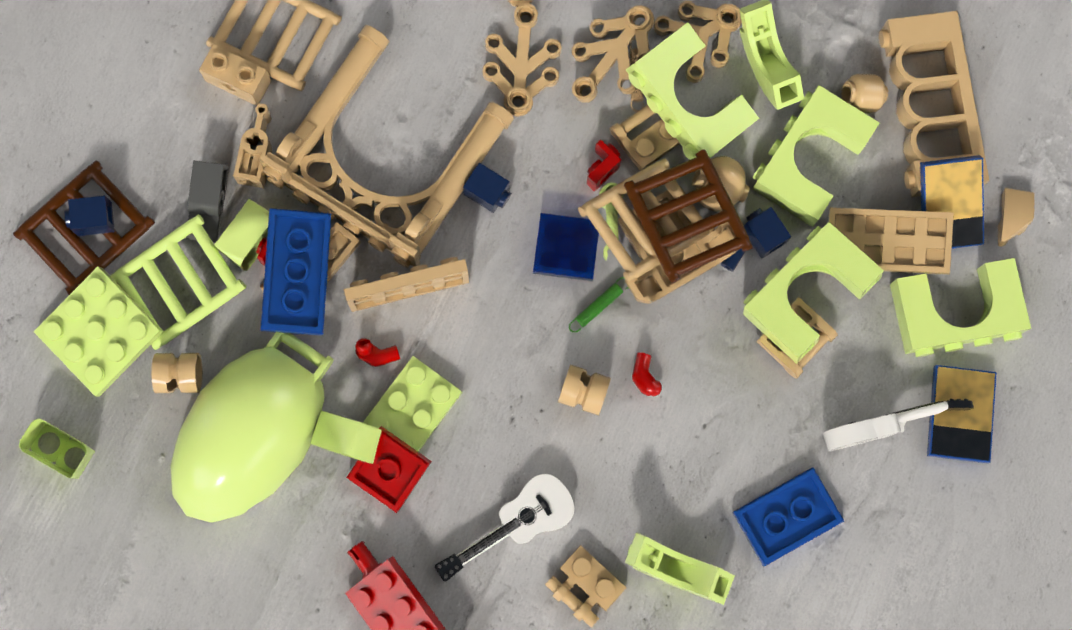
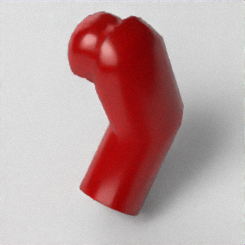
M367 338L359 339L355 344V353L358 358L372 367L400 360L396 345L381 350Z
M638 352L632 380L642 394L657 396L662 390V385L649 372L652 356Z

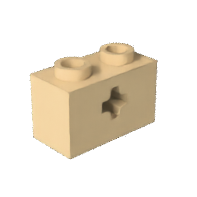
M214 44L199 69L206 82L256 106L262 100L271 83L266 69Z

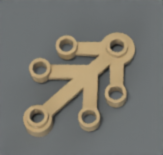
M684 1L680 4L678 9L680 19L690 21L697 17L711 21L703 27L690 24L706 45V47L693 56L692 63L687 69L686 77L690 82L698 83L703 79L705 73L703 63L708 39L718 31L717 49L712 52L710 61L716 68H722L727 64L729 59L727 50L731 32L736 31L742 23L740 10L733 4H723L717 9L698 6L691 1ZM688 7L692 10V13L684 14L682 9ZM659 16L655 20L654 31L660 36H665L669 33H674L686 23L671 20L667 16ZM730 16L732 18V22L726 23L723 21L722 17ZM665 22L668 28L660 29L658 23ZM721 54L725 60L719 62L715 59V55ZM692 69H697L700 71L701 75L698 77H694L691 75L690 71Z
M529 3L518 5L514 11V21L519 27L516 58L505 47L501 36L498 34H490L485 40L486 50L491 54H496L515 76L514 87L500 73V67L495 62H488L483 66V77L485 80L493 82L505 95L503 101L505 109L517 117L529 113L533 106V97L546 87L555 86L559 81L557 69L547 67L542 71L540 78L526 87V77L548 59H556L561 54L560 42L556 39H549L541 50L528 59L530 31L536 25L538 17L537 9ZM523 15H528L531 17V20L523 22L520 18ZM496 40L499 42V46L496 48L490 47L489 42ZM554 45L558 50L555 53H551L547 50V47ZM489 68H494L497 73L490 76L486 71ZM547 73H552L556 78L548 81L544 76ZM515 99H522L524 104L517 107L513 104V101Z
M642 5L634 6L627 12L625 17L593 20L590 24V32L597 39L606 37L609 31L623 29L624 31L615 39L588 44L578 42L572 47V55L578 62H585L592 55L606 53L588 77H580L574 81L572 92L578 101L588 103L595 99L598 91L597 85L616 61H618L620 77L617 85L623 94H631L636 90L633 85L629 88H622V84L624 81L629 80V74L626 72V69L630 67L628 45L636 36L638 47L635 61L650 51L647 32L654 25V15L648 7ZM637 18H645L642 25L635 24ZM603 25L604 29L601 32H594L596 26ZM580 48L586 49L584 55L577 56V51ZM584 88H591L589 95H581Z

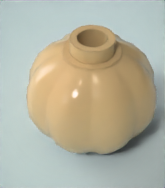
M727 156L712 158L711 161L733 205L738 201L743 203L750 190V186L746 185L743 166L735 159ZM702 168L696 170L692 186L698 189L708 185L709 183ZM715 195L699 201L703 207L709 210L722 211Z

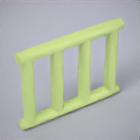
M200 214L179 226L110 275L157 324L129 279L130 275L143 267L177 322L164 330L151 344L154 350L166 345L246 289L245 283L240 279L237 281L214 246V243L202 226L205 222ZM193 233L227 287L213 297L178 244L179 241ZM168 250L202 304L189 314L185 312L153 259Z

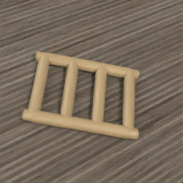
M235 0L215 37L210 36L206 45L208 47H212L213 44L266 69L271 78L303 91L306 84L303 80L333 25L338 26L342 17L310 0H282L297 8L268 61L265 62L251 54L281 0H268L241 49L226 43L228 36L248 0ZM310 13L322 19V22L292 75L278 68L306 14Z
M665 158L578 207L580 215L589 218L625 270L623 276L627 282L655 268L660 262L643 226L622 198V195L627 193L624 184L632 180L637 183L668 170L670 164ZM676 180L664 184L674 199L685 194ZM651 190L641 194L649 210L660 205ZM610 202L649 256L637 264L631 259L598 211V209ZM693 204L682 209L692 224L703 219ZM668 215L657 219V222L666 234L678 230ZM714 228L668 247L667 250L670 256L673 257L714 231Z

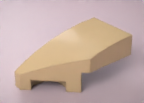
M1004 189L1001 194L1002 219L998 224V246L1003 247L1007 244L1008 240L1024 233L1028 225L1032 223L1034 219V192Z

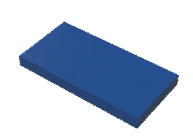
M269 208L260 331L323 335L331 225L330 213Z

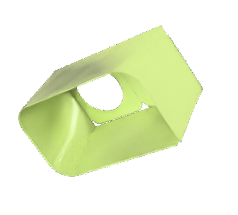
M248 199L214 246L242 270L247 271L259 255L256 251L263 237L267 238L269 211Z
M321 411L310 444L373 464L382 430L360 421Z
M42 419L33 420L19 442L21 451L71 479H79L95 453L93 449ZM47 432L55 433L60 439L58 450L52 454L43 453L38 446L39 438ZM74 447L81 448L85 452V456L77 469L69 468L64 461L66 452Z

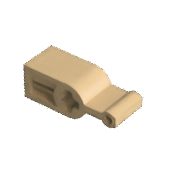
M259 103L255 109L257 113L255 127L247 130L241 138L233 177L238 184L265 188L267 175L263 172L264 168L259 158L262 154L266 156L268 151L272 153V145L266 134L267 124L271 122L272 118L267 105ZM251 145H257L256 150H253Z

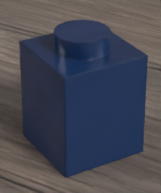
M478 163L463 186V195L492 213L496 211L498 206L503 208L512 193L509 192L510 181L481 163Z
M105 195L68 200L69 209L65 210L64 213L67 228H70L77 236L115 232L112 202Z
M772 207L764 212L759 208L746 217L748 222H746L744 228L761 259L785 245L791 238V235Z

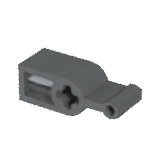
M193 160L188 198V220L200 214L205 222L202 225L212 242L216 243L219 234L220 217L224 207L229 166ZM193 233L186 237V239L196 240Z

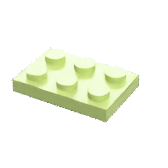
M412 356L363 423L376 428L384 427L419 452L461 396L462 391Z

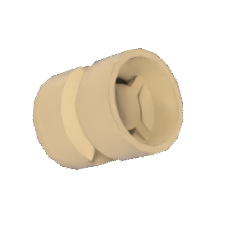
M173 353L154 354L151 369L154 393H173L176 389H179L181 393H200L203 370L202 359L199 353H181L179 358H176Z
M570 364L558 402L571 407L579 404L583 411L599 416L611 378L598 373L589 376L586 369Z

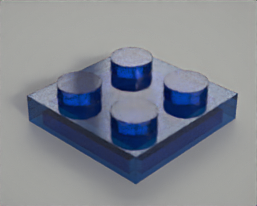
M541 213L533 274L593 282L599 233L591 221L584 218Z

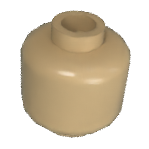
M855 74L843 84L841 97L842 100L863 113L878 112L883 103L887 101L888 88L878 75Z

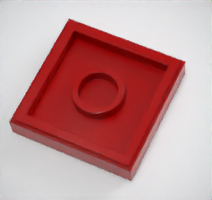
M381 426L378 428L382 432L374 463L370 464L357 460L346 478L397 513L432 461Z

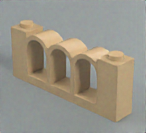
M958 11L888 19L879 31V43L881 48H885L886 57L894 56L889 65V75L892 82L904 91L896 104V114L899 121L907 129L911 130L903 143V153L910 164L904 173V182L906 188L910 189L911 197L921 196L920 162L980 155L983 157V184L986 185L990 180ZM943 50L948 75L915 78L904 70L902 57L908 54ZM951 89L955 115L924 118L917 115L911 109L909 104L910 95ZM958 128L963 155L930 158L919 150L916 143L917 134Z

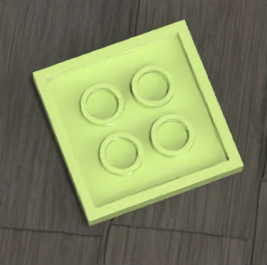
M97 266L33 332L94 396L100 397L164 331L102 267Z

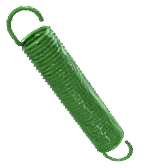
M624 277L619 278L569 324V330L571 332L580 331V329L572 331L570 325L577 320L582 327L586 326L594 317L596 318L624 292L616 283L620 279H625Z

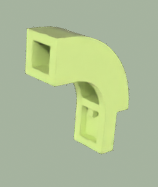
M760 0L740 8L743 28L739 30L749 64L762 91L777 110L801 101L804 98L801 76L789 63L781 48L776 32L772 3L769 0Z
M638 533L635 534L633 542L629 546L624 562L653 578L722 605L725 604L735 575L717 566L681 554Z

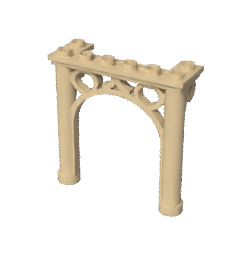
M365 25L358 35L359 40L295 133L290 132L285 136L275 155L268 151L266 156L262 154L259 160L264 168L263 172L268 176L267 180L280 189L286 186L294 191L292 196L307 205L310 201L318 206L317 211L319 213H330L331 220L335 217L344 223L343 227L353 235L358 236L361 233L369 238L368 243L378 251L383 252L386 249L395 255L393 259L402 266L408 268L412 265L415 267L420 265L421 253L462 193L463 186L478 163H482L502 131L508 129L514 117L502 106L489 102L442 175L432 186L422 192L396 197L381 195L360 186L339 165L333 151L332 135L339 115L389 44V40L380 31ZM323 135L326 153H313L309 155ZM315 162L330 163L332 176L328 181L318 182L308 175L309 167ZM299 169H301L302 177L296 174ZM338 178L342 181L339 187L345 193L343 203L324 192L332 189L337 184ZM352 191H353L355 194H357L358 197L353 198V193H352ZM428 200L422 210L412 220L408 206ZM374 203L378 204L374 210L375 223L354 211L361 206L373 207ZM400 207L406 220L401 227L392 228L381 221V213L386 208Z

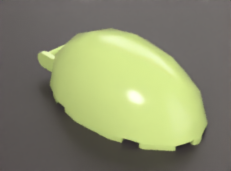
M276 332L265 348L254 349L230 362L200 391L179 431L170 464L172 496L186 516L214 523L243 515L254 505L275 493L301 464L311 446L310 442L325 399L323 383L320 380L334 361L332 357L323 356L291 333ZM283 342L315 364L318 369L312 374L276 348Z

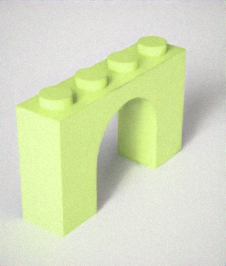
M687 22L628 67L626 72L629 74L631 84L635 88L640 89L647 98L649 108L654 113L659 114L665 122L667 132L682 145L685 156L691 160L696 158V153L705 149L711 158L756 122L759 117L743 95L731 100L709 117L695 116L687 112L680 105L674 91L675 75L681 65L706 47Z
M818 85L814 93L809 91L806 93L799 104V107L803 109L799 117L792 115L783 129L788 134L783 141L777 139L768 152L772 156L768 165L761 163L752 177L757 181L752 190L811 227L817 223L834 195L814 184L799 172L794 161L796 143L807 136L823 135L859 155L880 124V122Z
M830 222L823 228L817 226L807 237L809 242L802 249L796 247L786 258L788 263L781 270L774 269L764 281L767 284L759 292L756 289L752 291L743 302L745 304L743 315L796 364L818 343L820 335L791 308L787 296V290L791 283L805 273L824 272L836 278L860 300L881 279L884 272L880 266Z
M1015 258L988 262L977 269L984 299V311L979 322L972 327H956L947 323L939 316L933 304L926 273L894 280L890 284L905 354L915 353L916 357H924L934 354L933 349L945 348V352H952L963 349V344L974 342L975 347L992 344V339L1003 337L1004 342L1023 338L1022 333L1030 330L1031 324Z

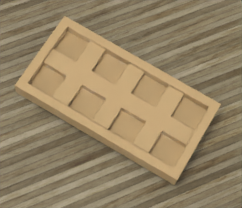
M830 207L829 222L884 271L950 275L953 212Z
M451 257L440 261L441 265L429 268L426 264L412 267L410 273L398 275V272H390L381 275L378 281L368 283V280L364 279L350 283V288L344 289L346 301L351 311L355 312L469 283L466 260H458V257Z

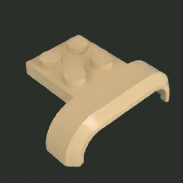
M668 190L655 197L660 205L674 199ZM635 209L632 210V212L634 213V215L636 216V218H637L638 221L640 222V220H639V218H638V216H637V214H636ZM682 209L668 215L678 230L691 224ZM620 217L617 220L618 224L641 261L649 257ZM655 220L654 223L661 237L667 235L657 220ZM726 222L719 225L709 235L671 257L674 264L734 239L735 236L729 223ZM737 251L680 275V279L675 283H670L661 264L630 282L625 280V283L637 302L650 304L717 266Z

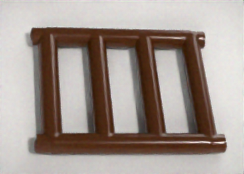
M705 149L696 153V158L637 183L632 180L624 184L627 195L670 283L677 282L680 279V275L739 249H742L744 252L753 248L735 207ZM702 168L709 183L708 185L648 210L641 194ZM715 195L722 209L721 212L661 237L654 223L655 220ZM726 222L729 223L735 236L734 239L674 264L667 250L668 247Z
M97 160L85 168L13 232V235L20 241L24 239L67 286L65 290L68 295L97 266L105 269L155 224V221L148 215L144 217L101 171L103 168ZM92 179L135 224L123 237L115 229V232L102 233L112 246L100 257L94 253L80 236H77L70 228H67L65 220L56 212L69 199L85 198L79 190ZM46 219L90 265L78 277H75L33 232Z

